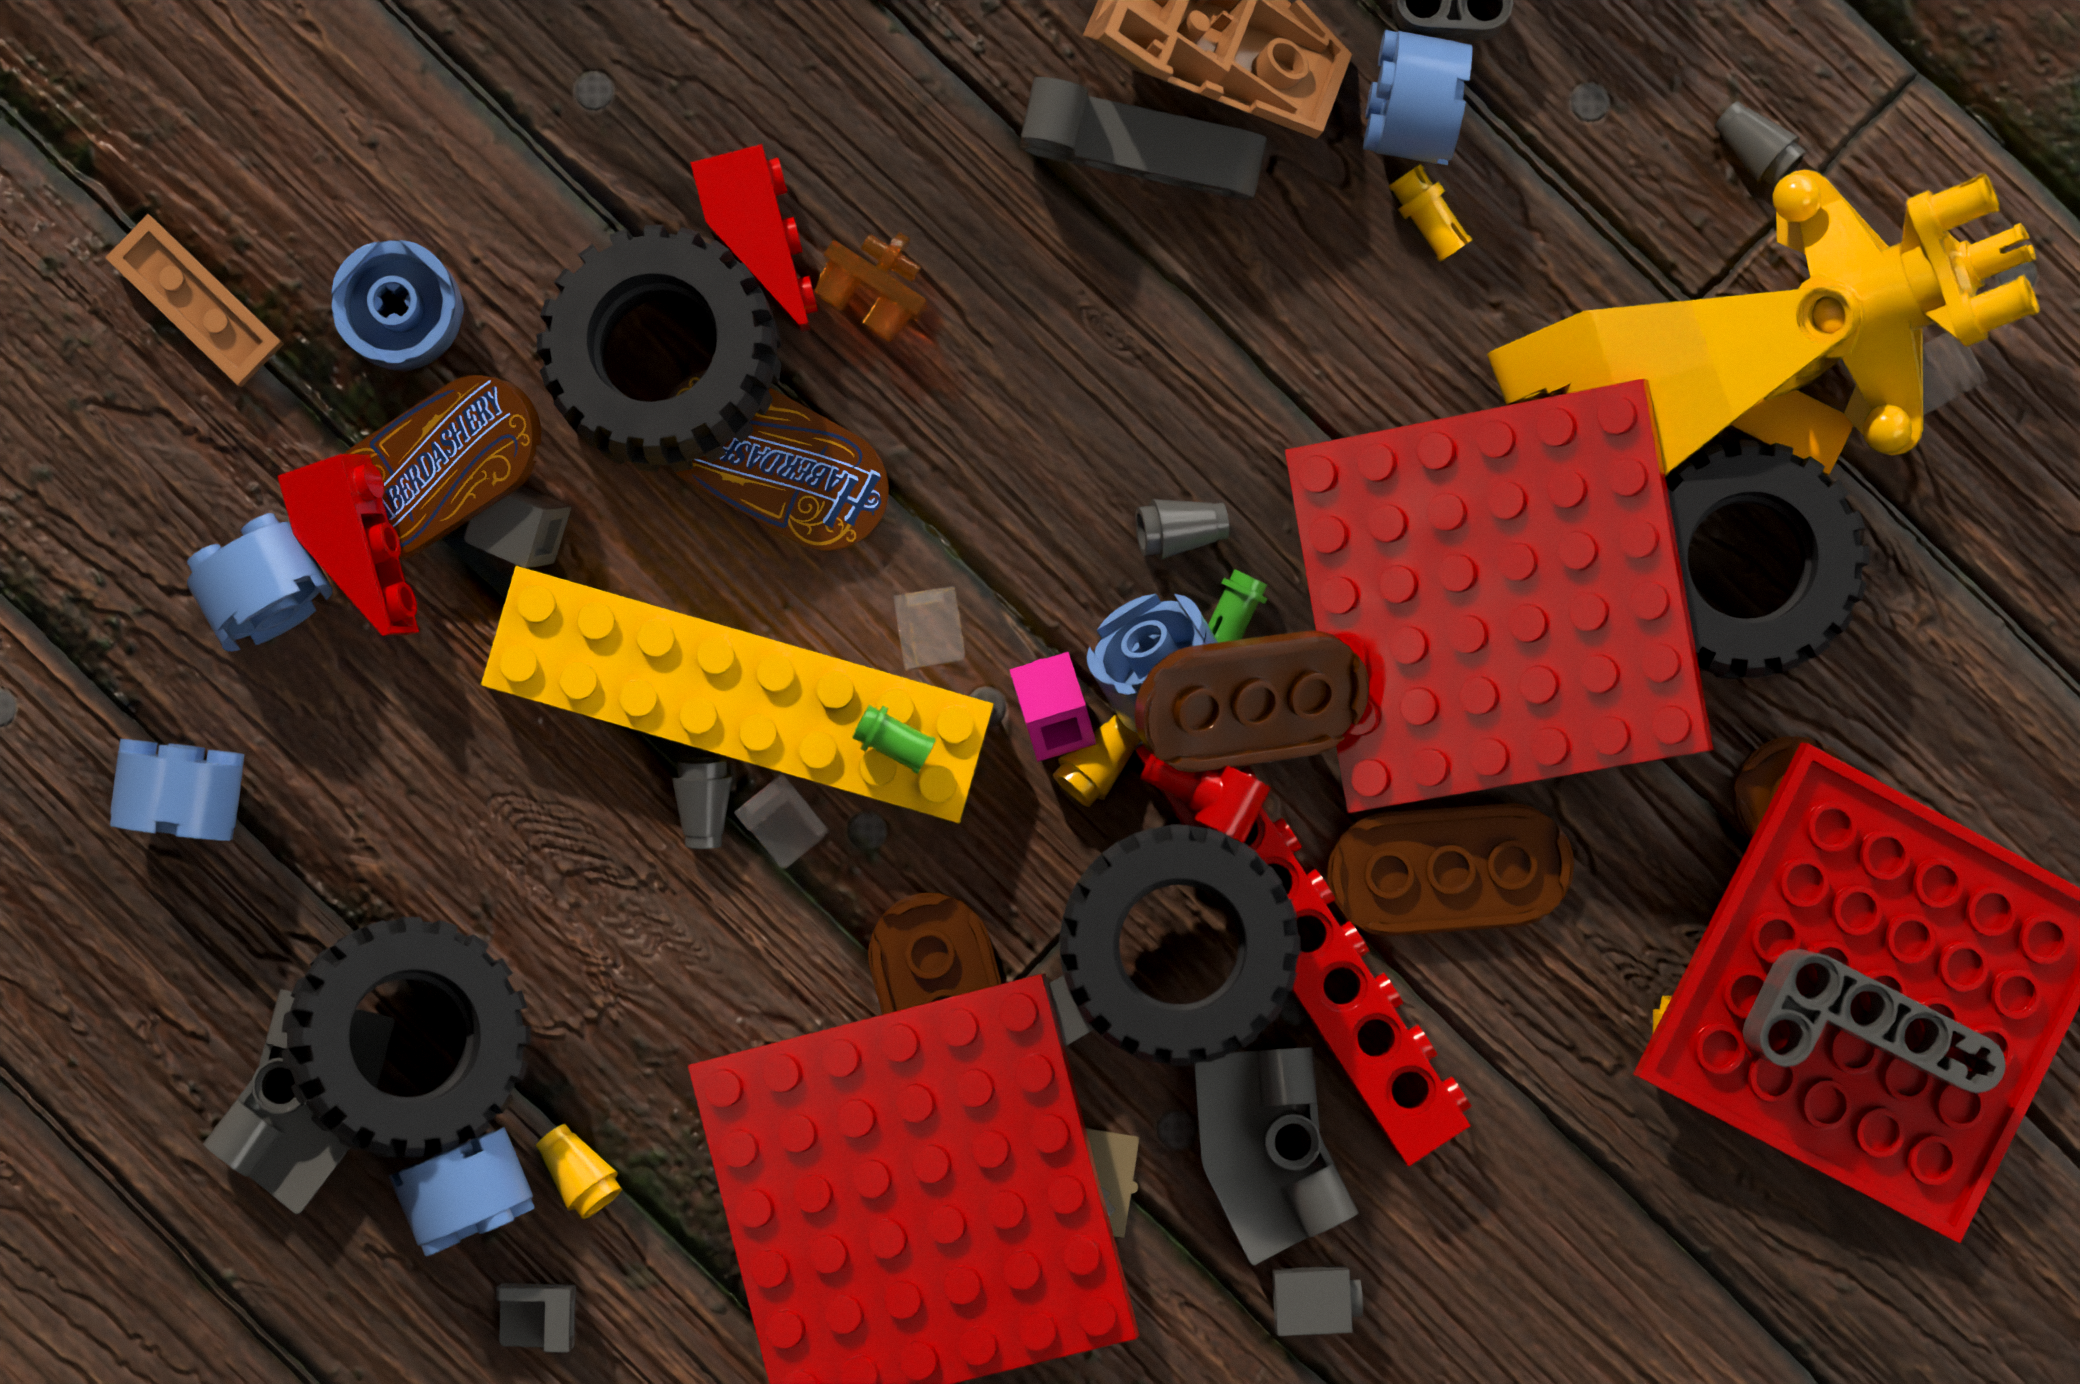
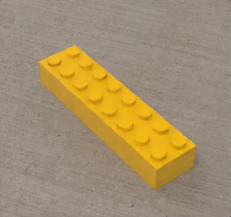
M516 566L481 682L482 686L957 824H960L994 708V703ZM868 705L878 710L884 705L888 708L887 715L929 737L936 738L918 774L907 766L868 747L866 752L861 750L862 743L852 738Z

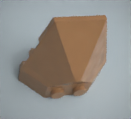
M1098 0L1083 34L1084 37L1099 46L1104 52L1112 55L1132 70L1149 74L1316 139L1324 131L1352 53L1302 0H1296L1293 4L1289 0Z

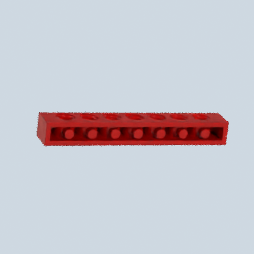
M1142 745L1134 752L1145 767L1151 753ZM1249 766L1240 770L1258 780ZM1159 789L1182 825L1209 828L1194 820L1196 813L1188 810L1190 803ZM1262 807L1254 822L1256 826L1255 838L1248 847L1257 852V855L1266 864H1277L1286 870L1290 879L1287 895L1292 900L1297 915L1295 919L1305 915L1312 916L1321 923L1324 932L1323 940L1316 949L1309 952L1300 951L1295 972L1297 976L1291 992L1403 1163L1409 1167L1470 1127L1471 1125L1463 1113L1472 1106L1452 1076L1443 1082L1429 1062L1438 1054L1420 1026L1417 1024L1408 1030L1395 1009L1404 1002L1385 973L1383 972L1374 978L1361 957L1370 952L1354 925L1349 920L1340 926L1327 907L1336 898L1320 873L1314 869L1306 874L1293 855L1302 846L1286 821L1281 817L1272 823ZM1344 967L1355 975L1357 990L1352 999L1345 1003L1337 1004L1327 998L1323 985L1325 977L1330 971ZM1378 1019L1389 1027L1391 1041L1384 1052L1378 1055H1368L1361 1050L1358 1044V1032L1366 1022ZM1416 1072L1421 1076L1425 1085L1422 1099L1410 1107L1398 1105L1392 1096L1394 1080L1402 1073Z

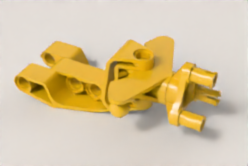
M1799 170L1782 178L1774 188L1772 197L1773 205L1776 209L1777 242L1806 254L1810 278L1803 282L1798 290L1582 311L1487 353L1506 405L1548 398L1560 392L1568 394L1638 379H1647L1665 477L1765 398V401L1804 387L1842 359L1856 382V387L1844 415L1860 431L1868 445L1875 451L1889 455L1904 454L1917 445L1923 432V327L1935 323L1967 347L1987 339L1988 331L2028 315L2039 313L2036 295L2025 275L2018 277L2015 281L1976 296L1977 289L1985 286L1986 278L2023 263L2035 261V251L2031 244L2006 252L2008 247L2030 239L2025 227L2021 223L1974 244H1970L1967 240L1959 242L1948 232L1949 229L1988 213L1999 211L1996 193L1985 173L1979 174L1974 179L1935 195L1928 190L1907 200L1902 242L1889 247L1824 176L1816 171Z

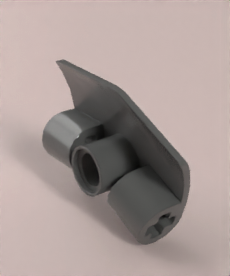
M280 989L259 1067L250 1083L210 1133L203 1145L228 1166L240 1174L253 1179L292 1212L299 1214L304 1210L350 1148L339 1143L340 1138L329 1130L322 1131L310 1119L313 1113L305 1102L299 1103L296 1097H294L290 1102L280 1104L268 1095L266 1085L270 1074L276 1069L284 1068L282 1050L287 1049V1033L282 1032L284 1013L290 1012L294 1000L290 996L292 991ZM356 1008L349 1027L351 1054L363 1078L377 1089L395 1020L388 1016Z
M1313 1047L1233 1052L1227 1054L1224 1058L1209 1063L1207 1061L1194 1063L1202 1165L1252 1265H1256L1308 1237L1310 1238L1327 1231L1359 1213L1319 1134ZM1288 1124L1302 1126L1307 1131L1310 1140L1306 1153L1294 1160L1281 1157L1275 1147L1276 1134L1279 1129Z

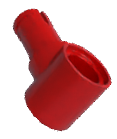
M1152 754L1140 777L1141 780L1190 803L1188 810L1196 813L1195 821L1213 830L1225 833L1241 843H1245L1271 789L1265 783L1228 765L1222 769L1184 772L1173 768Z

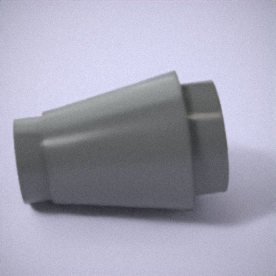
M1739 101L1732 104L1714 126V129L1722 136V139L1757 183L1761 184L1765 181L1773 189L1782 178L1798 168L1807 154V151L1798 144L1799 136L1752 109L1746 108Z
M1151 499L1149 506L1137 507L1136 534L1143 556L1156 554V557L1162 560L1214 543L1217 540L1228 539L1229 519L1223 502L1212 504L1211 502Z
M716 757L680 759L677 761V774L672 775L671 778L683 835H685V847L693 849L721 847L733 774L727 773V760Z

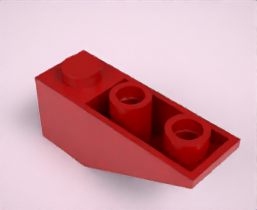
M760 144L690 162L705 222L711 233L723 246L732 252L734 258L739 263L745 264L760 287L801 332L811 330L807 314L818 312L810 277L797 278L792 255L802 253L803 249L794 217L782 219L776 196L788 193L779 157L767 160L763 145Z
M338 454L278 475L293 535L382 636L418 633L419 629L415 618L417 601L414 592L404 579L398 557L401 552L400 540L396 530L388 521L382 499L384 482L378 468L372 463L371 456L367 454Z

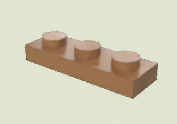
M149 214L105 257L241 388L284 344Z

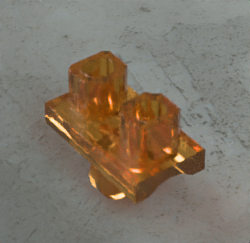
M901 232L896 235L890 245L882 242L872 234H869L861 246V250L879 261L876 266L834 239L823 254L827 265L822 271L815 294L843 312L860 285L879 298L862 323L884 340L891 342L907 326L911 318L919 322L928 308L926 305L927 299L889 276L892 271H895L912 282L921 269V266L903 255L911 239Z

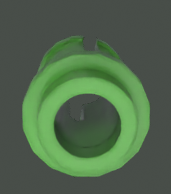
M1235 569L1229 580L1223 578L1222 584L1226 585V588L1208 624L1218 643L1242 639L1259 601L1265 604L1268 599L1263 596L1267 584Z
M868 705L852 738L862 743L861 750L866 752L868 747L907 766L918 774L936 738L929 737L887 715L888 708L884 705L880 710Z

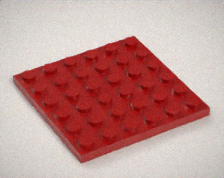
M1638 379L1285 450L1316 631L1329 633L1350 646L1352 651L1359 656L1368 673L1369 697L1365 712L1357 725L1351 723L1348 730L1342 734L1345 739L1336 746L1348 813L1713 750L1647 379Z
M1801 742L1633 1075L1957 1243H1961L2080 1006V888L1809 743ZM1802 949L1828 956L1991 1039L2002 1050L2006 1067L2002 1079L1995 1087L1987 1092L1975 1093L1946 1084L1828 1023L1825 1024L1812 1052L1806 1060L1797 1065L1785 1067L1753 1055L1744 1043L1743 1028L1746 1018L1775 961L1788 950ZM1808 963L1804 965L1797 973L1795 979L1796 988L1801 995L1811 992L1816 985L1817 971L1813 964ZM1866 991L1858 993L1851 1002L1850 1014L1855 1023L1865 1019L1870 1012L1871 1000ZM1784 1019L1777 1021L1769 1029L1768 1044L1772 1051L1780 1050L1788 1042L1790 1035L1789 1026ZM1920 1019L1910 1022L1905 1030L1904 1039L1909 1050L1918 1047L1923 1041L1925 1030ZM1950 1047L1944 1055L1964 1064L1969 1071H1972L1976 1060L1972 1059L1969 1053Z
M1046 973L688 1065L769 1384H954L1137 1339L1140 1336Z

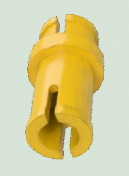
M1419 164L1388 187L1391 191L1393 190L1403 205L1398 209L1403 218L1406 219L1409 216L1412 218L1437 255L1436 258L1441 262L1472 241V238L1466 234L1441 197L1445 190L1439 181L1433 184L1424 172L1422 164Z

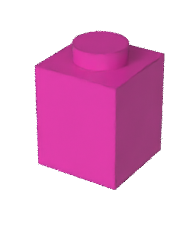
M1069 652L1038 659L1032 663L1009 670L1037 762L1096 744L1087 707Z

